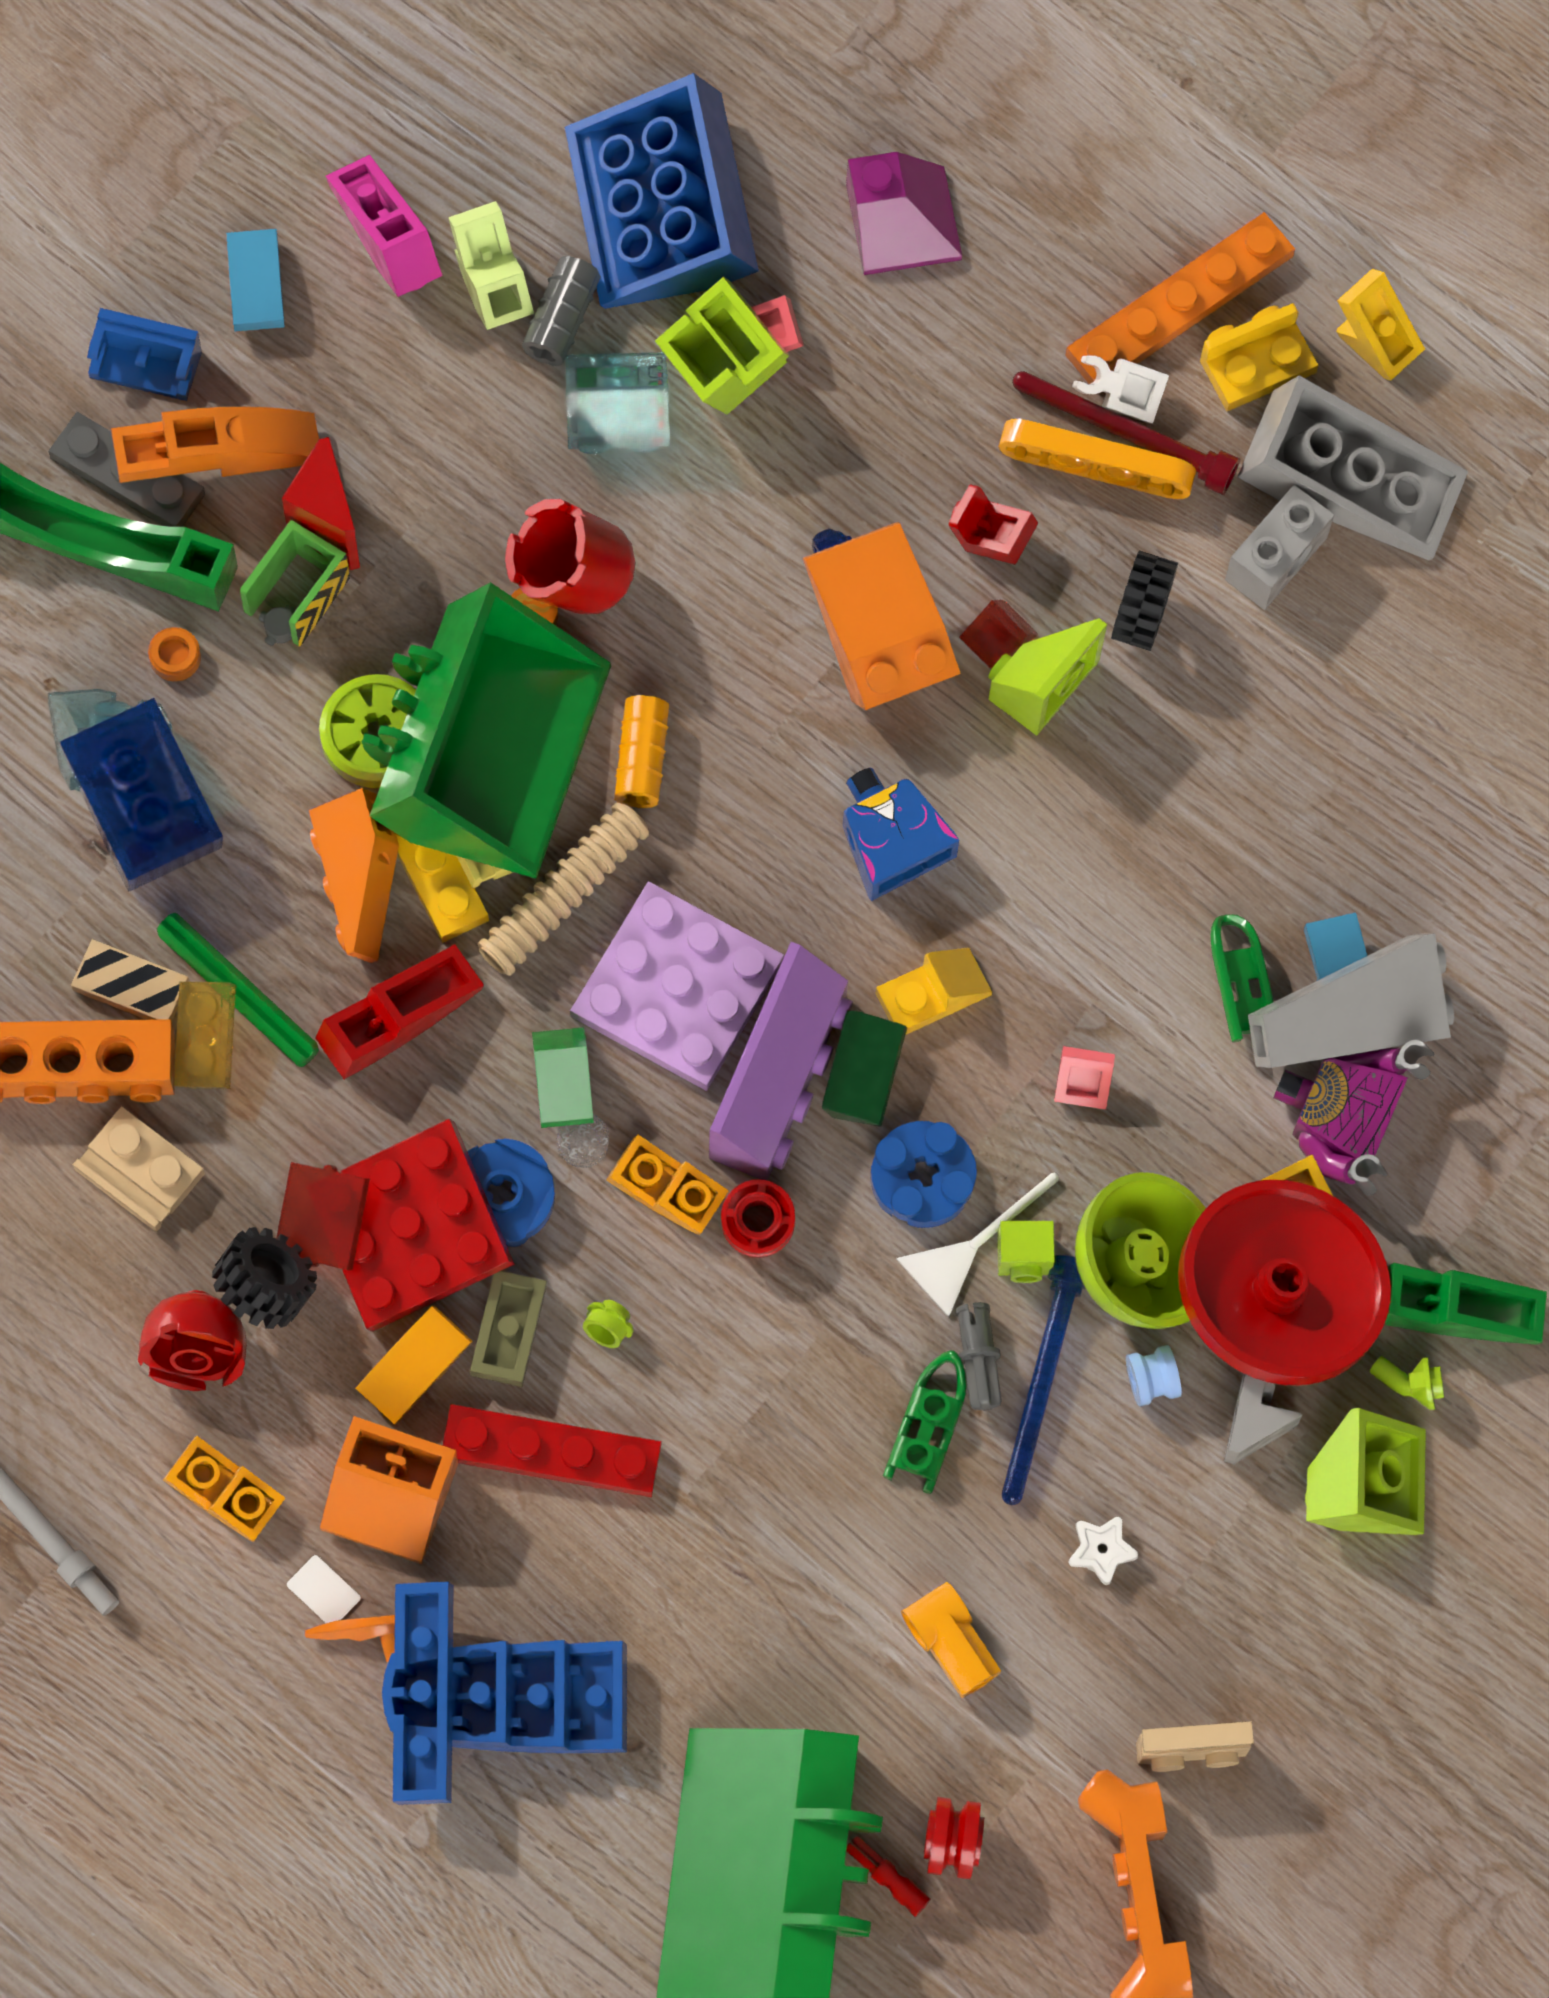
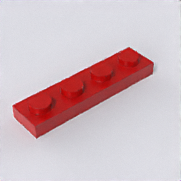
M450 1404L442 1446L456 1450L459 1464L652 1498L662 1441Z

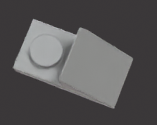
M1243 1373L1224 1462L1235 1464L1298 1426L1302 1417L1301 1413L1261 1404V1401L1271 1403L1276 1384L1258 1380Z

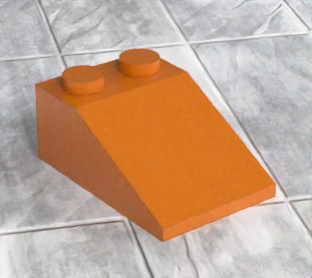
M899 522L803 558L853 703L864 710H868L961 674L945 625Z

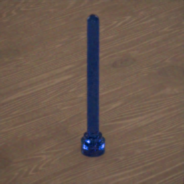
M1054 1255V1266L1048 1273V1278L1052 1280L1050 1289L1054 1291L1001 1493L1002 1500L1011 1506L1017 1505L1023 1498L1075 1297H1080L1082 1290L1086 1289L1077 1269L1076 1258L1072 1256Z

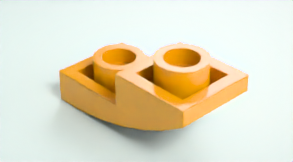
M639 1134L632 1139L606 1181L638 1202L697 1235L703 1232L729 1190L687 1161L682 1164Z
M433 1305L400 1338L355 1389L395 1425L401 1421L431 1385L445 1374L473 1341Z
M197 1435L163 1479L164 1482L200 1508L252 1542H254L285 1500L283 1495L244 1466H237Z

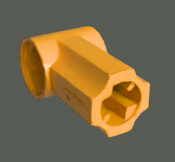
M945 1582L901 1610V1615L916 1641L926 1652L931 1651L961 1698L973 1694L1001 1673V1669L987 1650L986 1645L972 1627V1617L966 1605L948 1582Z

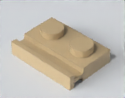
M122 1106L88 1145V1150L80 1159L77 1158L72 1164L75 1171L155 1232L161 1228L162 1222L170 1213L172 1214L205 1175L204 1169Z
M1252 1721L1143 1729L1136 1742L1138 1765L1151 1764L1152 1771L1155 1772L1181 1770L1185 1768L1184 1761L1206 1759V1767L1210 1768L1238 1765V1757H1245L1251 1749V1745L1254 1744Z

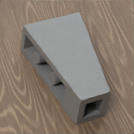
M1435 933L1414 934L1402 938L1249 1014L1248 1019L1256 1067L1273 1068L1403 1046L1411 1040L1427 1042L1451 1038L1449 1025H1452L1454 1022V1009L1449 995L1444 994L1441 975L1446 971V956L1441 943L1436 942Z

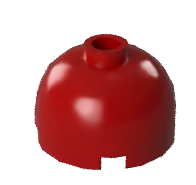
M199 1290L180 1293L162 1300L146 1317L139 1342L138 1362L140 1366L143 1362L149 1366L148 1376L154 1381L174 1389L205 1391L206 1384L204 1381H216L222 1378V1387L232 1384L243 1373L247 1349L246 1331L240 1318L233 1313L235 1309L230 1305L226 1306L220 1298Z

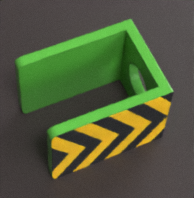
M290 520L243 584L240 594L244 613L252 616L296 555L324 571L289 620L292 641L300 647L346 585L350 576L346 553L293 520Z

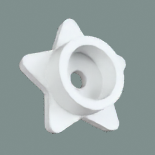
M1120 1517L1113 1518L1101 1527L1085 1521H1078L1076 1523V1530L1081 1545L1069 1559L1070 1566L1087 1567L1096 1573L1104 1585H1109L1119 1564L1134 1561L1138 1558V1552L1122 1540V1519ZM1105 1544L1107 1552L1100 1553L1097 1549L1098 1545Z

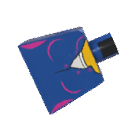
M870 767L857 772L847 780L846 784L857 803L844 811L843 829L866 893L871 901L957 857L959 838L909 779H903L884 788L874 769Z

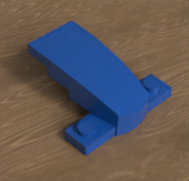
M450 1582L395 1584V1653H391L382 1687L384 1714L390 1731L393 1733L394 1803L397 1805L452 1803V1747L526 1753H627V1644L624 1641L572 1644L565 1640L522 1644L498 1641L453 1647L454 1585Z

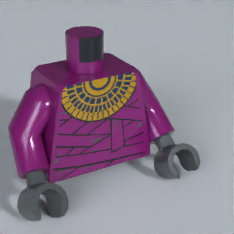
M1411 1040L1405 1043L1401 1049L1388 1048L1326 1058L1321 1064L1315 1081L1288 1070L1284 1071L1273 1099L1302 1110L1292 1135L1299 1140V1148L1305 1157L1313 1155L1323 1177L1347 1184L1357 1183L1362 1193L1367 1196H1372L1376 1193L1377 1189L1368 1177L1373 1174H1381L1383 1176L1388 1174L1375 1155L1408 1077L1401 1074H1404L1407 1070L1416 1079L1423 1080L1431 1072L1425 1065L1416 1063L1422 1056H1434V1052L1425 1043L1419 1040Z

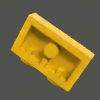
M1294 303L1279 308L1277 305L1269 306L1255 314L1252 321L1235 328L1233 325L1222 326L1207 337L1203 345L1200 363L1226 412L1272 393L1275 389L1299 375L1307 378L1317 373L1319 365L1296 324L1299 312Z

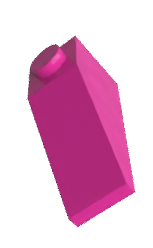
M370 155L326 175L331 190L377 270L397 297L410 291L418 290L426 283L443 276L426 227Z

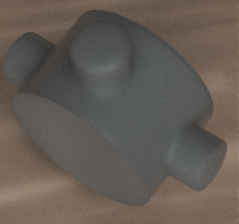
M286 605L285 608H273L268 613L265 611L261 612L259 620L264 622L267 635L264 641L268 645L273 646L275 643H286L292 639L289 620L295 612L292 606Z

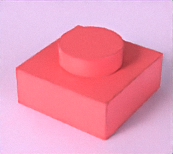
M784 295L751 307L786 352L804 346L790 298Z
M1063 1046L1054 1102L1106 1110L1115 1054Z

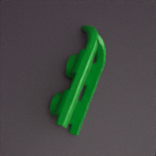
M1227 914L1215 918L1211 927L1210 939L1212 958L1221 991L1231 1041L1235 1043L1243 1039L1242 1034H1251L1248 1015L1273 1003L1274 1000L1261 942L1256 930L1245 918L1235 914ZM1225 925L1238 927L1247 935L1251 947L1224 952L1221 927ZM1259 979L1262 993L1261 998H1252L1248 980ZM1231 984H1234L1237 1001L1234 1000Z
M954 1350L940 1354L928 1364L919 1376L883 1473V1477L891 1481L896 1468L924 1477L926 1482L923 1492L928 1494L933 1493L966 1396L967 1379L965 1368L960 1356ZM945 1363H951L955 1368L957 1377L955 1398L947 1396L943 1391L925 1388L932 1375ZM913 1419L921 1421L915 1439L907 1437ZM935 1427L944 1429L938 1447L929 1444Z

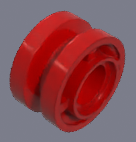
M754 1179L739 1184L727 1195L722 1206L721 1226L723 1234L729 1245L744 1256L765 1258L778 1253L788 1244L795 1228V1209L790 1196L782 1187L768 1180ZM753 1206H763L771 1211L774 1221L767 1230L754 1232L749 1230L743 1223L745 1212Z
M937 1797L935 1810H930L925 1839L923 1859L928 1860L927 1874L941 1876L949 1865L954 1867L957 1878L971 1880L973 1866L978 1867L984 1831L985 1817H980V1802L967 1801L961 1811H957L954 1809L951 1798Z

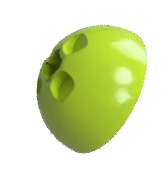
M1149 1172L1128 1174L1104 1187L1087 1206L1078 1225L1075 1240L1077 1269L1087 1292L1096 1304L1117 1320L1140 1328L1164 1329L1189 1322L1190 1320L1183 1306L1179 1290V1260L1187 1235L1196 1220L1206 1209L1203 1203L1179 1182L1169 1177Z

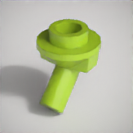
M1380 1356L1370 1369L1372 1375L1393 1391L1402 1396L1413 1397V1399H1416L1429 1410H1435L1434 1399L1445 1398L1441 1367H1430L1428 1357L1422 1358L1409 1375L1383 1356Z

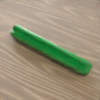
M171 913L157 927L158 936L297 1066L304 1067L314 1059L319 1052L317 1042L178 913Z

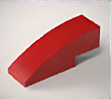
M454 944L371 987L366 998L325 1018L315 1039L345 1080L397 1050L435 1025L480 992L484 984Z

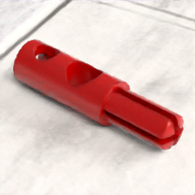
M859 1836L851 1839L856 1847L848 1843L846 1851L864 1868L869 1869L870 1877L879 1885L889 1888L892 1897L905 1906L914 1917H917L929 1904L931 1898L909 1878L899 1875L895 1866L887 1858L884 1860Z

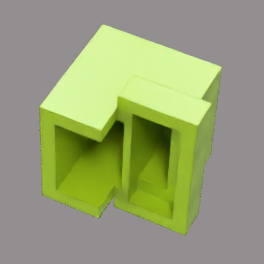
M724 277L685 310L689 316L683 315L655 340L656 344L702 402L726 415L787 363L786 359L789 357L788 353L732 283Z

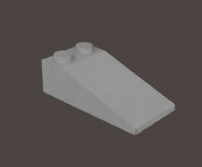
M1299 375L1272 392L1237 477L1279 501L1293 485H1296L1334 514L1332 522L1426 560H1431L1435 556L1468 471Z

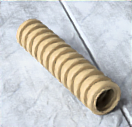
M615 803L611 807L612 814H604L600 818L601 825H593L589 829L591 836L589 838L586 836L581 837L578 840L579 848H570L567 851L568 859H560L556 863L557 870H549L545 874L546 881L544 883L541 881L537 882L534 885L535 892L533 894L526 893L522 897L524 903L522 905L515 904L511 908L513 915L511 917L503 916L500 919L501 927H492L489 930L490 938L488 940L483 938L478 942L480 954L495 970L501 974L512 975L515 972L514 965L516 963L523 964L526 961V952L534 953L538 949L536 942L538 940L546 941L549 938L547 931L549 929L556 930L560 926L559 919H567L571 915L570 908L572 906L575 908L579 907L582 904L581 897L583 895L590 896L593 893L592 885L602 884L605 880L603 874L605 872L608 874L613 873L616 869L614 863L616 861L623 862L627 858L626 851H634L638 847L637 840H645L649 836L646 823L632 808L625 804Z

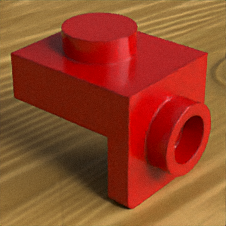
M972 484L968 486L962 499L954 506L951 519L949 520L950 529L966 552L1016 565L1038 525L1032 512L991 502L981 487Z

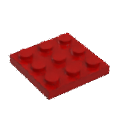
M451 1119L434 1125L308 1186L365 1327L372 1332L514 1265L456 1123Z

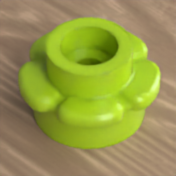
M604 1300L602 1303L592 1302L588 1305L587 1318L583 1322L582 1327L593 1341L607 1348H617L624 1337L630 1338L632 1336L634 1328L628 1322L630 1313L624 1306L613 1300Z

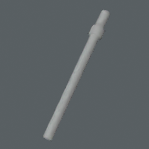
M0 1467V1500L58 1564L57 1573L71 1588L77 1586L103 1616L109 1614L117 1607L119 1600L93 1572L96 1566L82 1550L74 1551Z

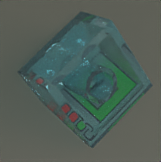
M664 352L566 356L568 449H579L583 453L598 454L607 451L609 448L629 447L630 450L635 452H652L657 450L659 446H670L667 359Z

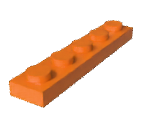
M1263 212L1066 348L1065 356L1088 384L1095 381L1096 370L1093 366L1082 363V356L1102 358L1106 361L1111 371H1114L1118 359L1138 364L1293 258L1295 248L1268 215Z

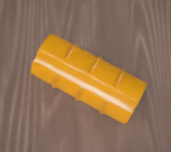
M636 695L625 699L623 721H621L622 726L620 728L622 733L620 749L618 751V768L615 775L614 800L617 803L637 808H652L658 805L660 785L662 783L661 778L663 777V759L666 752L665 740L667 729L669 728L667 726L669 703L661 698Z

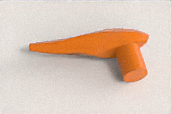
M395 1615L338 1620L305 1630L306 1638L321 1640L351 1639L360 1642L379 1636L386 1662H389L391 1653H395Z

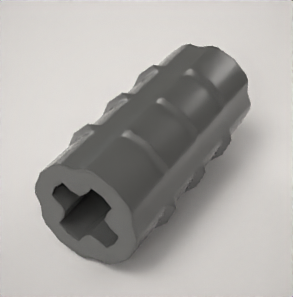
M562 256L559 259L552 276L548 278L549 283L543 297L538 300L539 306L533 319L529 321L530 327L522 343L524 352L531 358L552 366H560L564 363L571 345L575 343L574 337L580 324L584 322L583 317L588 305L594 300L593 294L601 278L598 269L592 264L571 256Z

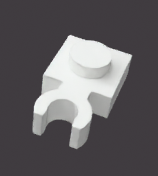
M1082 356V363L1095 368L1096 379L1089 385L1085 382L1074 381L1072 387L1082 394L1105 392L1106 396L1102 407L1153 424L1169 375L1124 359H1118L1114 371H1111L1106 361L1102 358Z

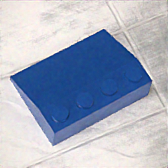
M692 73L565 126L591 262L598 269V273L601 276L597 285L601 307L607 309L706 291L722 277L730 282H734L759 272L722 93L695 73Z

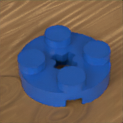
M914 1121L895 1128L878 1143L871 1166L870 1180L875 1199L890 1216L893 1214L898 1219L907 1221V1225L917 1228H931L953 1220L964 1209L973 1192L977 1169L972 1150L951 1125L944 1122ZM925 1162L927 1166H934L938 1173L932 1176V1185L923 1187L920 1179L911 1181L908 1173L915 1171L916 1163Z
M513 1139L495 1140V1143H488L481 1147L477 1145L467 1151L506 1245L518 1247L524 1244L528 1238L537 1234L545 1226L552 1214L555 1203L553 1176L543 1156L523 1142ZM504 1180L510 1181L512 1183L511 1192L516 1196L512 1202L504 1201L501 1205L493 1203V1194L488 1191L490 1185L501 1186Z

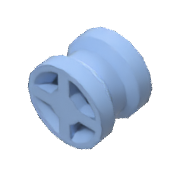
M1169 1345L1157 1347L1154 1354L1142 1356L1137 1352L1126 1355L1129 1382L1139 1407L1149 1405L1153 1398L1163 1395L1169 1399L1181 1397L1182 1390L1179 1372Z

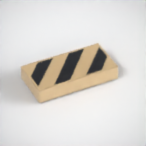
M92 939L72 981L71 988L74 992L143 1019H171L172 1022L189 985V978Z

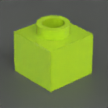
M1000 1221L997 1234L998 1276H1010V1280L1017 1283H1034L1041 1281L1042 1275H1051L1054 1266V1222Z

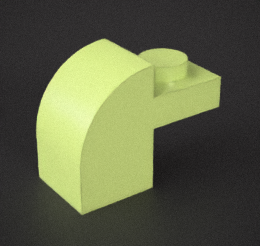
M495 201L448 217L457 248L454 251L461 274L474 307L486 329L488 330L534 314L524 272L512 253L502 211L497 202Z

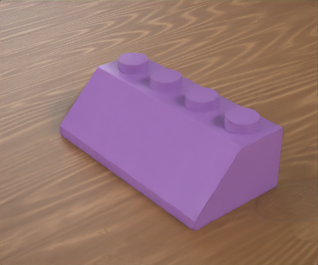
M790 942L710 1128L709 1159L762 1180L769 1179L774 1167L780 1170L784 1168L794 1142L786 1138L794 1120L803 1123L814 1095L806 1090L813 1074L823 1076L833 1052V1047L826 1045L833 1027L842 1030L846 1012L851 1010L853 1004L852 1000L846 998L848 980L799 944Z

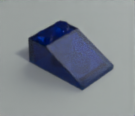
M155 698L59 742L101 838L128 892L222 848L223 835Z

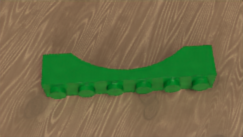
M0 463V534L219 612L238 569L234 544L187 527L147 524L93 509L46 489Z

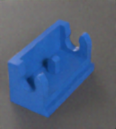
M100 308L87 358L92 359L88 371L89 378L187 401L202 354L198 331Z

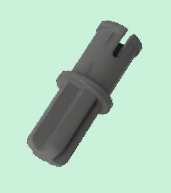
M983 1302L973 1303L975 1324L973 1313L969 1312L968 1304L959 1306L956 1309L963 1350L958 1355L965 1365L970 1406L974 1410L987 1411L1000 1406L1002 1402L996 1363L1001 1353L1000 1349L994 1347L990 1305Z

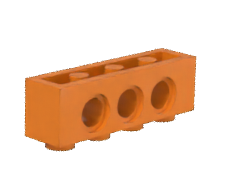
M171 1019L0 1022V1103L3 1102V1098L24 1097V1101L32 1104L53 1103L56 1101V1097H77L78 1101L84 1103H103L109 1100V1096H130V1099L133 1101L150 1103L160 1101L162 1095H175V1032ZM126 1054L133 1058L131 1066L125 1071L112 1072L106 1068L108 1061L116 1055ZM74 1055L80 1058L78 1067L69 1073H60L53 1069L56 1061L62 1056ZM22 1056L27 1059L26 1066L18 1073L8 1074L1 1071L2 1064L9 1057Z

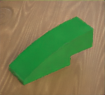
M1399 1263L1388 1265L1391 1296L1389 1311L1384 1325L1468 1339L1535 1345L1542 1343L1547 1291L1456 1270H1450L1442 1274Z

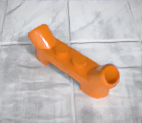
M1108 1769L1097 1771L1078 1798L1079 1809L1119 1839L1121 1853H1116L1112 1856L1117 1887L1126 1886L1130 1906L1129 1908L1121 1909L1122 1924L1126 1941H1135L1138 1955L1110 1994V1998H1193L1186 1941L1168 1944L1163 1942L1147 1842L1163 1840L1167 1833L1158 1782L1130 1786Z

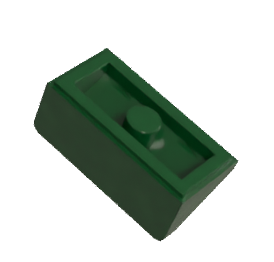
M847 1010L822 1102V1109L835 1119L882 1127L907 1027L903 1024L860 1011Z

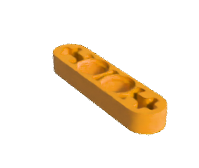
M1010 419L1005 422L998 446L1004 455L1021 462L1170 499L1188 498L1191 494L1196 475V469L1192 464L1176 457L1023 419Z

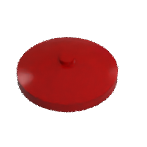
M1274 1179L1260 1180L1240 1185L1223 1193L1202 1212L1185 1239L1179 1260L1178 1279L1182 1303L1199 1337L1209 1349L1228 1365L1248 1376L1265 1382L1298 1386L1319 1383L1338 1376L1355 1365L1366 1354L1379 1336L1388 1315L1391 1296L1390 1275L1387 1262L1377 1239L1364 1221L1342 1201L1323 1190L1300 1182Z

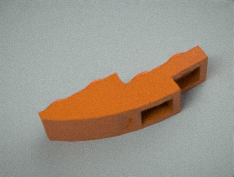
M211 407L161 412L162 421L111 428L119 483L220 469L221 476L227 477L298 467L304 464L319 440L315 413L272 407Z

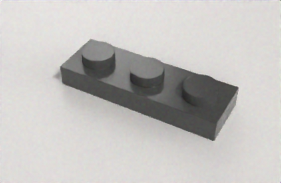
M79 412L75 413L48 451L50 459L162 526L183 527L206 495L204 486L183 474L119 483L112 432Z

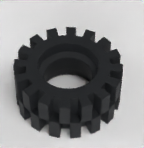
M1138 551L1118 610L1111 639L1151 651L1172 589L1178 562Z
M256 1227L249 1228L246 1233L242 1230L236 1235L215 1264L216 1267L212 1271V1278L217 1279L213 1284L215 1291L225 1292L220 1300L226 1306L233 1303L237 1307L233 1313L240 1319L246 1313L250 1316L249 1323L258 1326L263 1320L267 1329H274L277 1324L280 1328L285 1327L290 1321L292 1322L315 1292L317 1284L314 1282L317 1280V1272L309 1270L313 1262L310 1257L301 1258L299 1256L303 1249L297 1243L292 1248L286 1244L289 1237L280 1234L277 1239L273 1238V1230L264 1228L260 1234Z

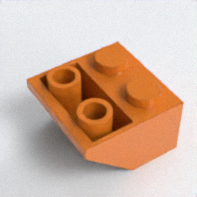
M353 1416L335 1465L320 1530L422 1564L458 1467L456 1450Z

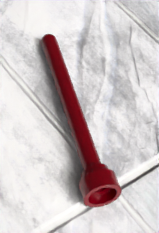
M1025 371L1017 372L1012 379L1014 388L1022 393L1149 451L1187 461L1195 467L1198 473L1197 478L1205 481L1204 487L1224 495L1235 477L1240 464V458L1223 450L1218 454L1211 450L1208 454H1205Z

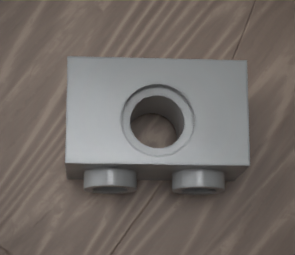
M1293 485L1231 556L1225 580L1262 609L1266 610L1327 539L1334 514L1296 485Z

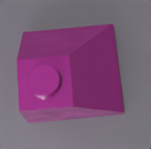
M900 152L848 159L846 189L864 275L962 260V251L944 166Z

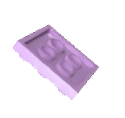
M648 881L572 1006L570 1017L707 1091L778 972L784 959V954Z

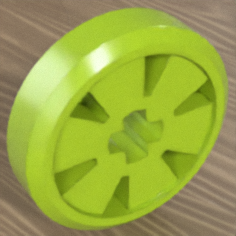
M365 675L343 684L328 699L320 718V740L328 763L341 777L363 787L380 788L387 767L369 756L363 748L362 739L365 733L368 734L367 725L374 721L378 722L379 727L386 723L389 727L402 729L407 714L393 706L392 699L395 691L398 689L405 690L414 696L416 689L409 683L389 675Z

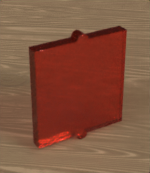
M291 1162L276 1239L280 1234L289 1237L286 1244L291 1248L297 1243L303 1249L299 1256L301 1258L310 1257L313 1262L311 1267H318L319 1264L340 1269L353 1270L370 1179L338 1172L335 1165H325L324 1168Z

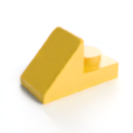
M1371 269L1337 300L1347 318L1337 328V334L1384 379L1391 381L1425 350L1384 272Z
M961 948L925 954L923 966L877 986L875 994L889 1021L905 1025L907 1027V1035L992 996V991L970 948Z

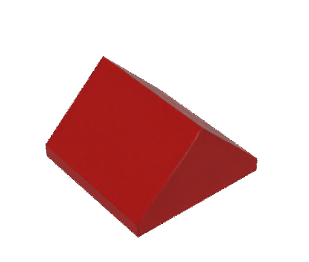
M329 437L318 440L282 497L286 525L290 520H293L346 553L349 570L360 568L355 528Z

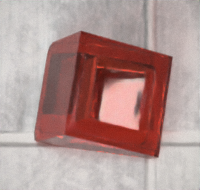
M991 600L959 638L992 670L1004 654L1007 653L1012 657L1022 644L1032 641L1038 633L1006 601Z

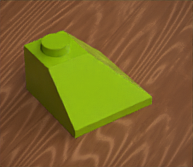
M1098 618L1024 643L1012 657L1007 653L1004 654L988 675V678L991 680L988 700L1037 736L1100 661L1107 624Z
M1362 1408L1351 1409L1307 1468V1491L1305 1494L1307 1507L1306 1521L1338 1531L1406 1535L1424 1534L1426 1429Z

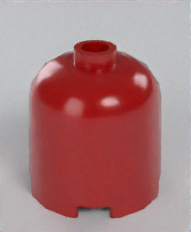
M544 499L529 507L525 511V515L529 516V518L522 524L518 535L512 533L507 540L505 563L510 581L518 584L522 592L534 600L577 614H600L614 607L627 594L634 579L636 561L633 546L624 531L612 523L562 499Z

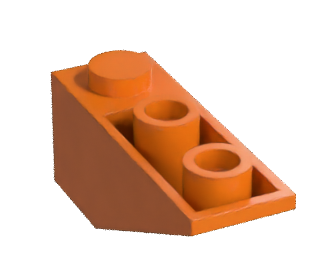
M360 788L309 810L313 825L310 837L313 847L321 856L326 876L323 878V887L328 899L334 904L339 923L335 928L338 942L347 955L373 963L378 961L399 843L395 832L369 817L377 794Z

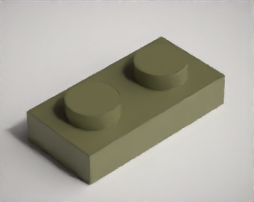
M504 1271L493 1274L470 1368L471 1376L523 1387L546 1293L547 1281Z

